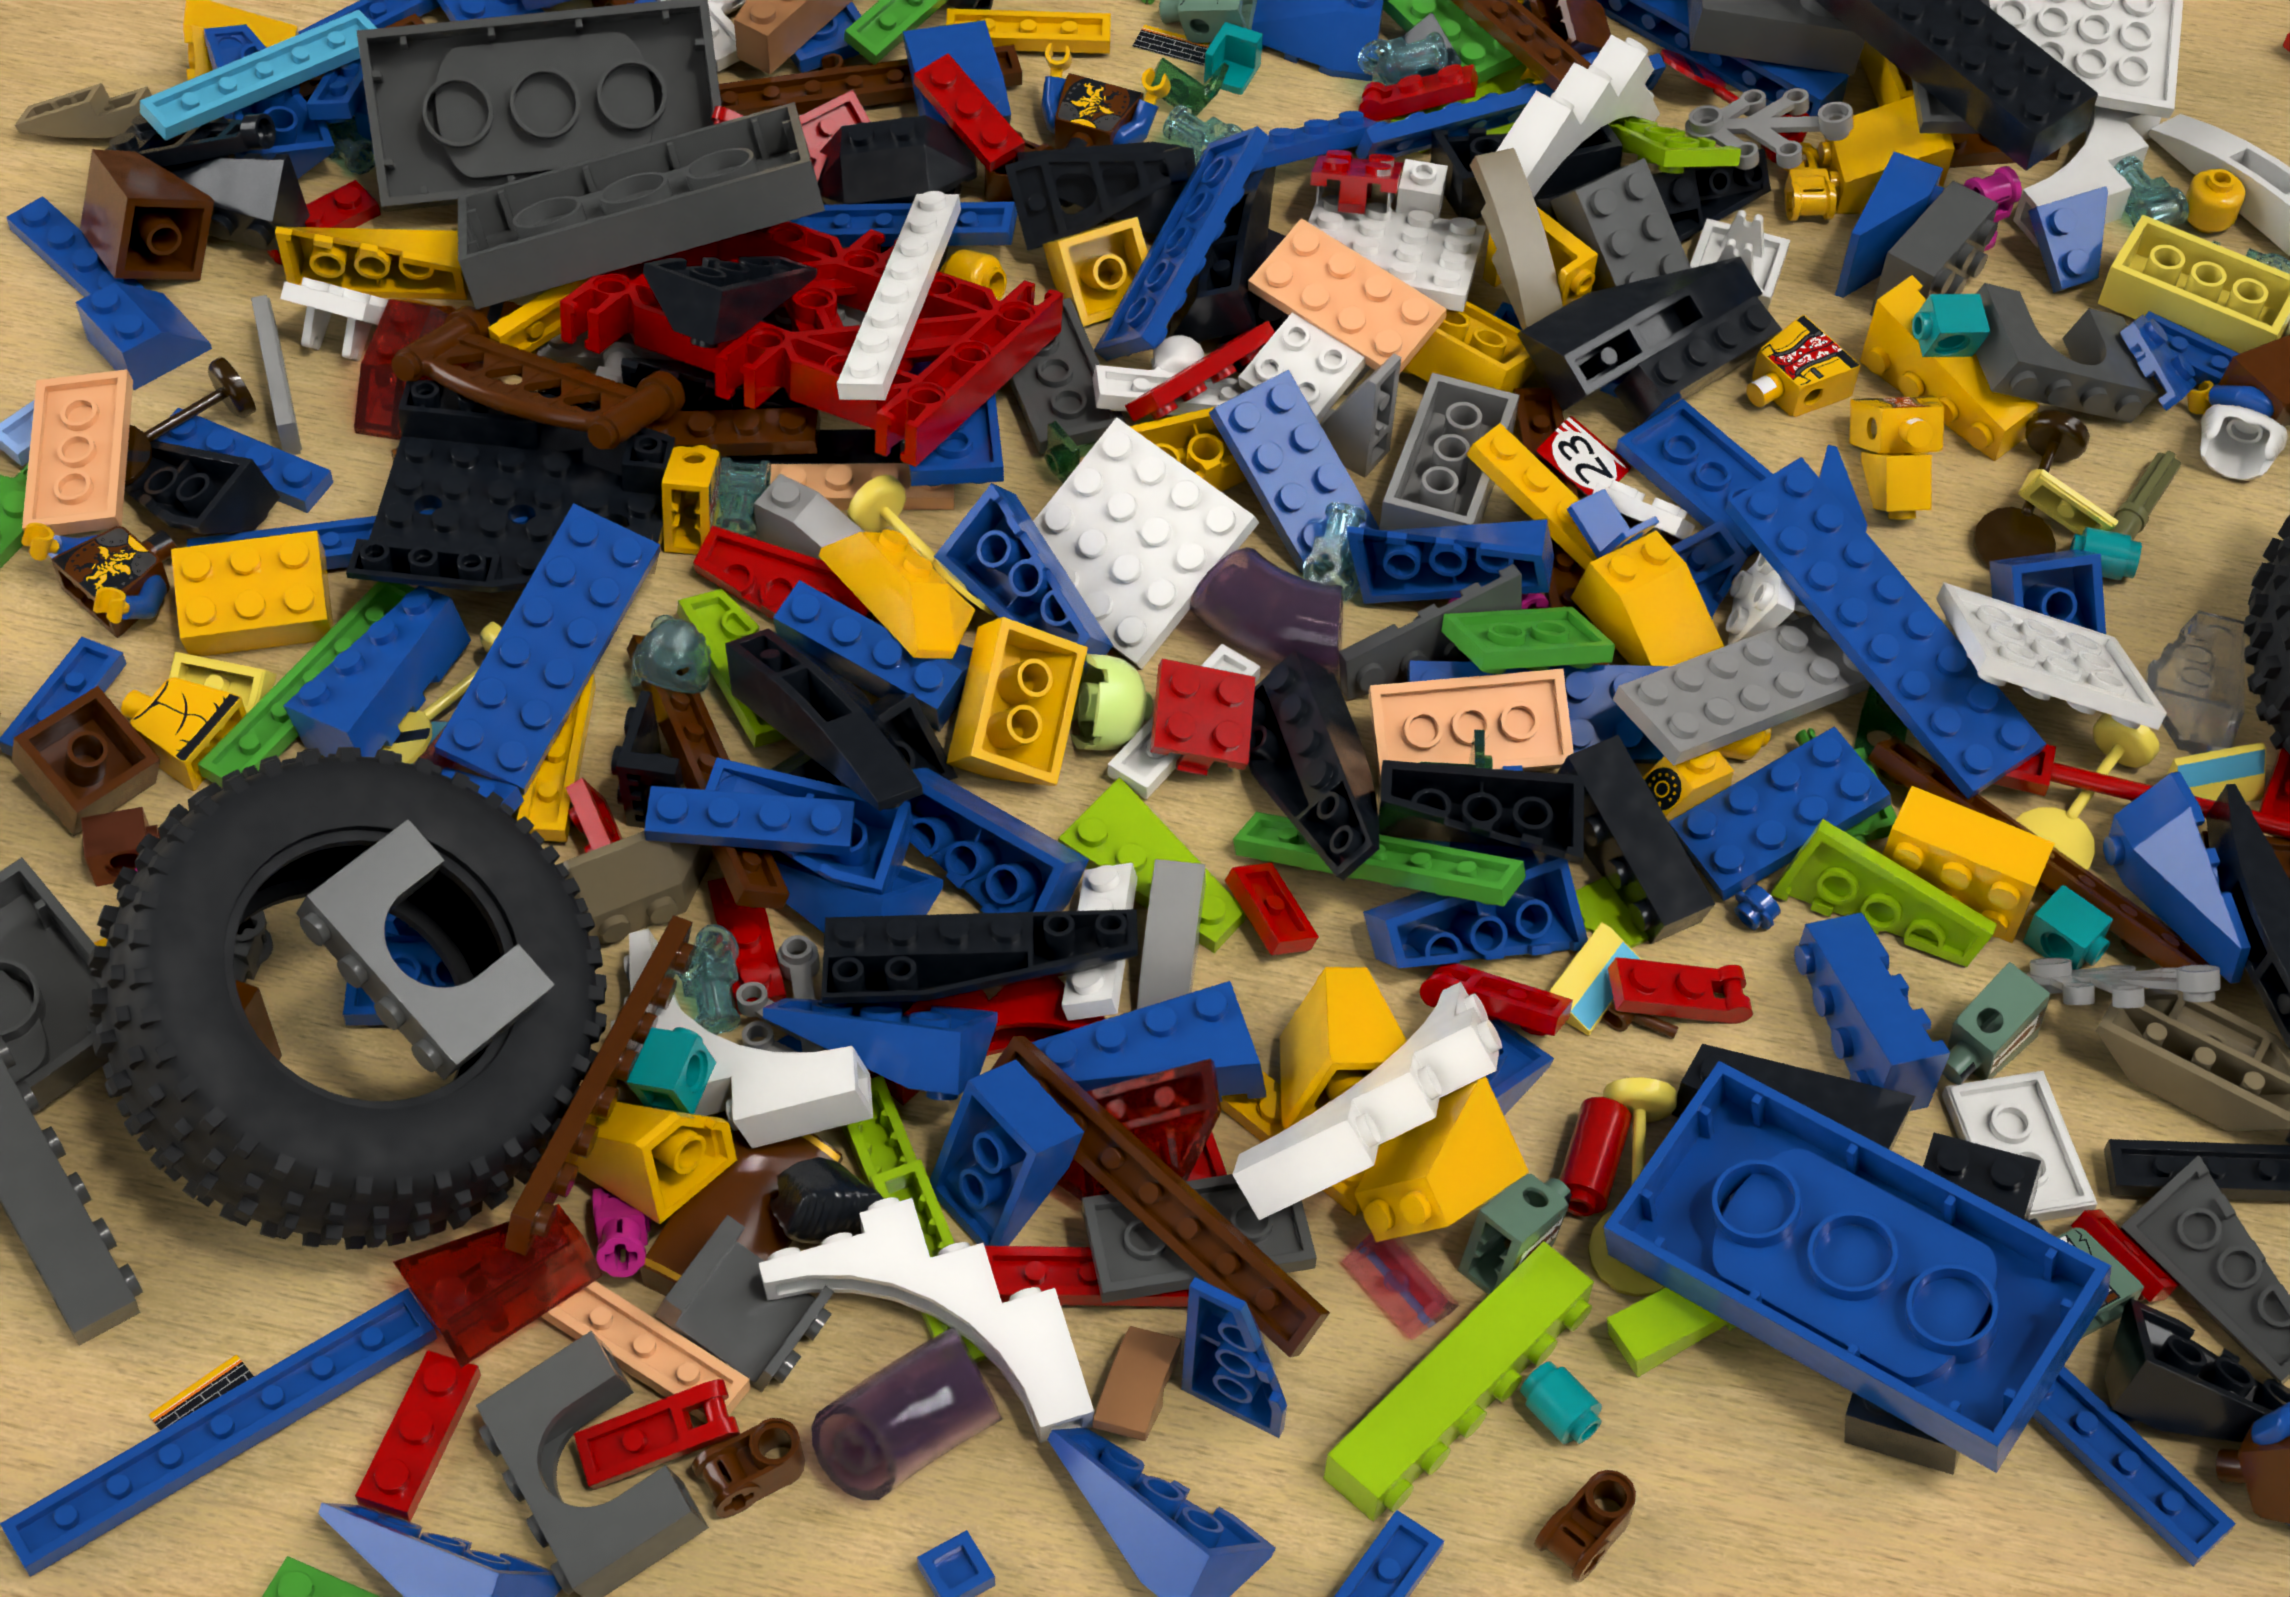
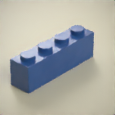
M1547 519L1399 530H1376L1347 526L1346 533L1364 604L1460 598V590L1476 582L1482 587L1500 578L1498 571L1512 564L1522 574V594L1546 593L1550 590L1554 552Z
M800 580L773 617L778 635L816 656L846 680L881 699L891 693H913L930 726L939 732L961 701L973 650L971 647L959 644L953 659L913 658L881 622L868 619Z
M929 768L912 769L922 785L923 795L906 801L911 803L913 833L910 842L925 857H931L947 872L946 877L958 889L963 888L982 906L980 910L983 913L1063 911L1066 908L1087 866L1088 858Z
M1535 850L1512 858L1524 861L1526 878L1505 906L1486 905L1478 901L1452 896H1440L1435 893L1420 891L1364 911L1363 914L1375 958L1399 969L1460 963L1461 960H1492L1513 955H1543L1564 950L1580 951L1588 941L1568 860Z

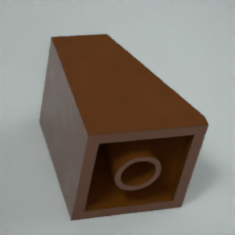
M92 149L80 230L114 278L200 280L214 200L211 196L136 151Z

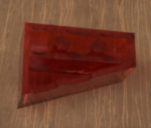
M559 1204L555 1205L557 1206V1212L549 1233L545 1238L536 1236L526 1256L505 1248L509 1226L508 1221L393 1261L407 1288L461 1368L603 1276L584 1236Z

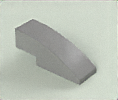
M1155 859L1143 945L1137 1009L1192 993L1206 886L1205 864Z

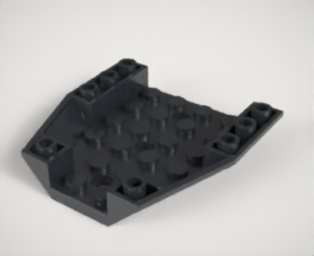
M422 379L407 381L398 407L401 439L369 540H356L346 575L347 578L489 593L521 591L525 589L573 503L660 544L661 549L663 540L662 479L672 450L675 447V437L645 427L617 447L602 450L596 448L590 442L587 432L551 426L492 409L472 401L436 381ZM529 391V392H538V393H540L542 396L547 397V398H556V397H558V396H555V395H552V394H549V393H546V392ZM572 404V405H570V406H578V407H580L582 410L588 411V412L598 411V410H595V409H592V408L583 406V405H581V404ZM427 508L436 509L433 512V514L419 513L421 510ZM519 517H528L530 519L525 524L512 522ZM658 557L648 574H655Z

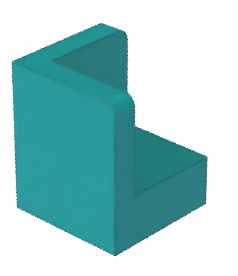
M1224 22L1205 54L1204 84L1238 95L1243 94L1261 66L1263 33Z

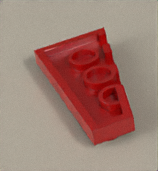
M712 525L710 532H708L693 562L696 573L772 620L799 580L868 619H871L873 616L870 610L823 560Z

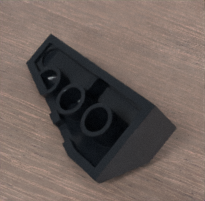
M782 256L739 257L738 263L719 260L716 257H703L702 266L688 267L687 260L683 258H667L644 263L643 274L673 331L691 337L690 342L696 346L717 348L719 343L738 339L814 280L818 269Z
M159 441L150 442L152 446V459L149 466L133 483L126 485L124 490L169 527L200 534L254 531L267 518L269 511L280 499L278 493L253 459Z
M2130 1298L2124 1306L2104 1375L2111 1409L2123 1419L2131 1423L2142 1422L2165 1432L2243 1442L2254 1421L2290 1402V1389L2275 1379H2267L2262 1384L2254 1379L2246 1368L2239 1364L2240 1358L2225 1348L2217 1356L2190 1339L2195 1331L2193 1328L2172 1316Z

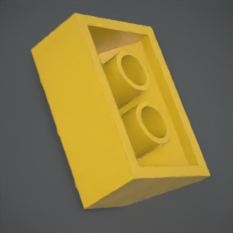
M1466 301L1463 312L1446 310V319L1402 372L1414 374L1429 382L1431 374L1436 373L1513 393L1514 389L1523 387L1536 368V365L1517 335L1522 330Z
M1005 617L978 626L946 764L992 779L1047 786L1057 785L1088 647Z

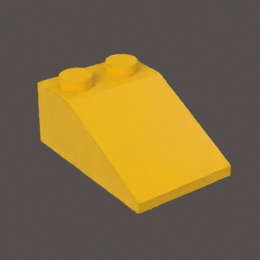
M1657 531L1590 562L1571 596V599L1594 625L1615 644V648L1630 665L1673 666L1724 647L1687 563Z

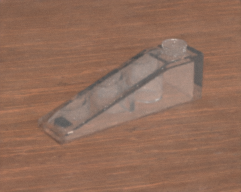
M2200 610L2180 630L2175 642L2166 645L2161 657L2158 660L2154 659L2148 665L2145 675V682L2167 712L2162 725L2177 748L2187 751L2191 755L2232 748L2244 715L2245 633H2243L2245 621Z

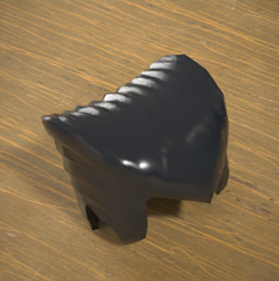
M816 1157L797 1162L777 1176L779 1194L775 1199L771 1198L769 1204L772 1214L778 1219L779 1225L783 1228L787 1238L801 1243L821 1244L825 1238L838 1233L849 1232L853 1236L862 1234L859 1213L867 1211L871 1204L884 1198L877 1189L866 1185L865 1182L858 1179L839 1162Z

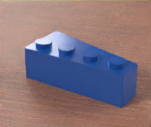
M1230 981L1032 1042L1108 1112L1121 1111L1123 1105L1148 1104L1149 1109L1169 1107V1101L1200 1098L1201 1104L1222 1102V1096L1247 1094L1248 1099L1267 1097L1261 1064Z

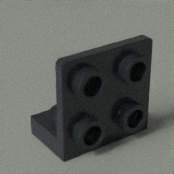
M641 691L636 707H629L624 724L626 737L623 746L617 745L615 747L611 762L612 774L617 775L619 780L617 803L624 807L627 826L645 828L651 786L684 788L680 759L661 754V743L652 692Z

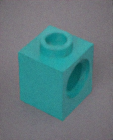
M1930 294L1915 314L1912 322L1913 335L1919 341L1923 357H1972L1990 334L1980 294Z
M2062 885L2034 914L2023 942L2045 958L2070 959L2072 961V970L2080 969L2086 962L2094 966L2110 945V941L2105 936L2113 919L2071 889Z
M651 1027L627 1083L644 1106L694 1114L717 1062L704 1045L701 1036L694 1031L682 1027H676L673 1031Z

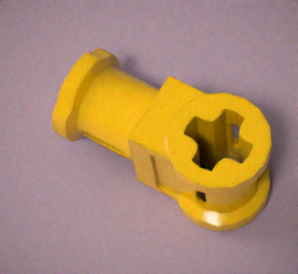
M1801 142L1802 155L1806 156V160H1803L1795 168L1785 169L1788 172L1784 188L1787 219L1789 221H1796L1799 216L1822 215L1825 220H1831L1834 218L1837 197L1835 184L1833 181H1830L1827 168L1818 169V150L1810 143Z

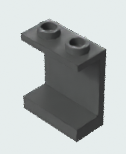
M727 1215L664 1298L655 1316L700 1348L748 1377L750 1385L763 1392L772 1378H775L780 1383L784 1382L801 1358V1355L793 1349L802 1336L805 1335L813 1341L832 1315L823 1307L834 1291L825 1285L817 1298L807 1293L767 1301L759 1269V1263L764 1262V1260L737 1242L745 1227Z

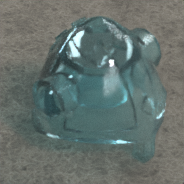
M662 615L655 618L651 624V630L633 652L631 685L640 686L642 679L653 685L682 693L695 694L705 691L709 683L711 649L709 645H706L704 634L700 633L692 622L689 623L683 619H676L670 615ZM690 667L685 675H676L679 669Z

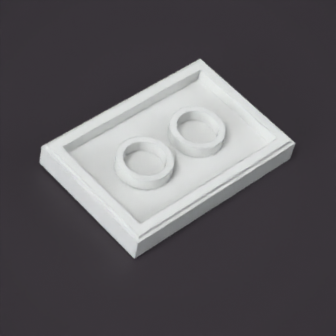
M2044 1071L1945 1086L1942 1098L1958 1139L2041 1161L2037 1192L2029 1220L2036 1218L2039 1222L2078 1216L2085 1210H2095L2097 1201Z

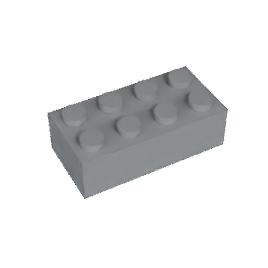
M1432 373L1385 494L1379 530L1481 524L1495 483L1466 456V453L1473 443L1499 423L1513 434L1520 395Z

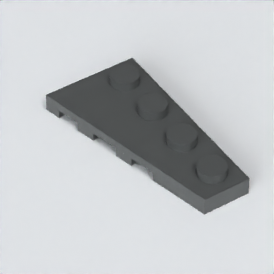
M1512 564L1498 571L1500 578L1482 587L1476 582L1460 590L1461 597L1439 609L1435 604H1432L1418 611V616L1413 622L1401 628L1393 624L1339 651L1340 689L1349 700L1369 694L1370 685L1408 682V664L1410 660L1472 662L1441 632L1444 614L1521 610V572Z
M2198 1155L2121 1225V1229L2179 1284L2178 1287L2271 1377L2284 1384L2290 1379V1295L2283 1284H2280L2267 1264L2265 1256L2236 1216L2234 1208L2225 1194H2222L2209 1174L2208 1168Z

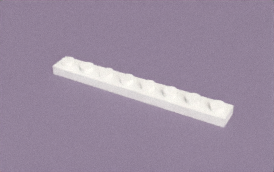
M940 191L916 194L837 381L839 399H886L961 212L959 194H944Z

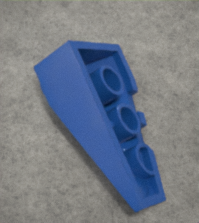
M718 757L715 760L705 790L855 801V818L850 856L794 851L780 852L832 883L881 895L899 875L913 833L910 802L904 801L897 808L878 811L850 788Z

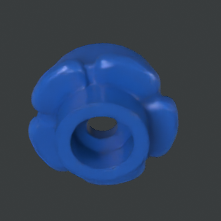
M1752 884L1745 892L1737 891L1735 894L1738 905L1734 908V911L1747 927L1756 930L1761 926L1763 929L1768 930L1774 925L1773 920L1781 913L1777 902L1766 890L1756 884Z

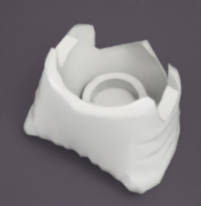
M2215 404L2208 408L2201 418V458L2208 468L2229 479L2247 481L2260 478L2268 471L2278 454L2285 448L2288 439L2287 430L2283 425H2280L2267 415L2241 406Z

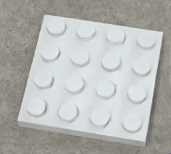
M1339 195L1321 197L1318 205L1315 203L1308 220L1310 224L1446 309L1459 312L1464 311L1483 245L1486 226L1477 225L1475 221L1463 217L1453 218L1452 220L1438 218L1437 220L1434 219L1432 213L1424 210H1412L1409 214L1396 213V210H1392L1390 207L1389 212H1386L1387 205L1377 202L1367 204L1365 214L1338 212Z
M1117 417L1033 521L1113 644L1112 648L1141 670L1259 524V521L1253 514Z
M1943 582L1936 600L1943 610L1946 620L1955 631L1956 638L1960 640L1966 650L1967 657L1971 659L1978 671L1977 674L1980 678L1997 686H2005L2006 682L2021 686L2026 693L2041 700H2050L2051 696L2065 700L2072 708L2085 714L2093 715L2096 710L2109 714L2115 721L2129 728L2138 729L2140 725L2159 730L2167 712L2115 637Z

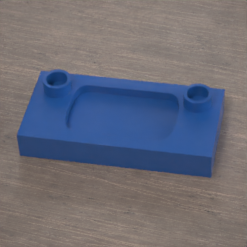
M1718 1061L1603 1226L1609 1256L1870 1401L1995 1473L1998 1472L2109 1294L2111 1265L1721 1061Z

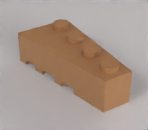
M746 0L734 18L737 58L771 75L853 0Z

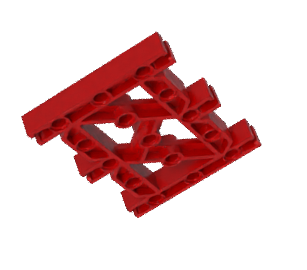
M787 221L591 277L560 301L561 341L573 344L577 341V336L588 330L585 348L600 354L624 334L631 333L634 344L715 373V394L718 397L729 400L735 395V389L744 383V406L752 409L759 407L778 389L784 387L792 401L876 430L875 453L887 457L891 453V448L902 439H905V450L900 453V459L902 462L916 467L1061 332L1064 293L1050 289L1045 294V300L1039 305H1034L1035 283L1024 280L1003 300L998 301L990 288L937 271L886 399H839L837 381L861 325L844 327L837 313V303L867 313L897 239L892 247L881 253V244L885 242V235L870 229L852 245L844 249L838 237ZM745 256H782L818 269L814 280L778 307H786L792 321V332L760 321L738 339L719 343L717 348L696 346L690 342L691 337L673 331L643 274L644 263L667 258H683L687 260L688 267L702 266L703 257H716L719 260L738 263V258ZM933 361L919 375L908 372L912 370L914 363Z

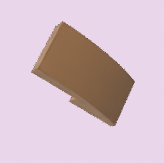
M1134 1326L1129 1327L1105 1382L1093 1418V1428L1146 1442L1163 1407L1165 1386L1181 1356V1338Z

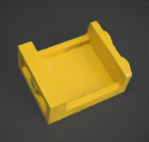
M1537 207L1548 241L1564 307L1591 292L1595 281L1594 273L1598 253ZM1489 233L1483 279L1495 288L1502 282L1491 259L1497 249Z

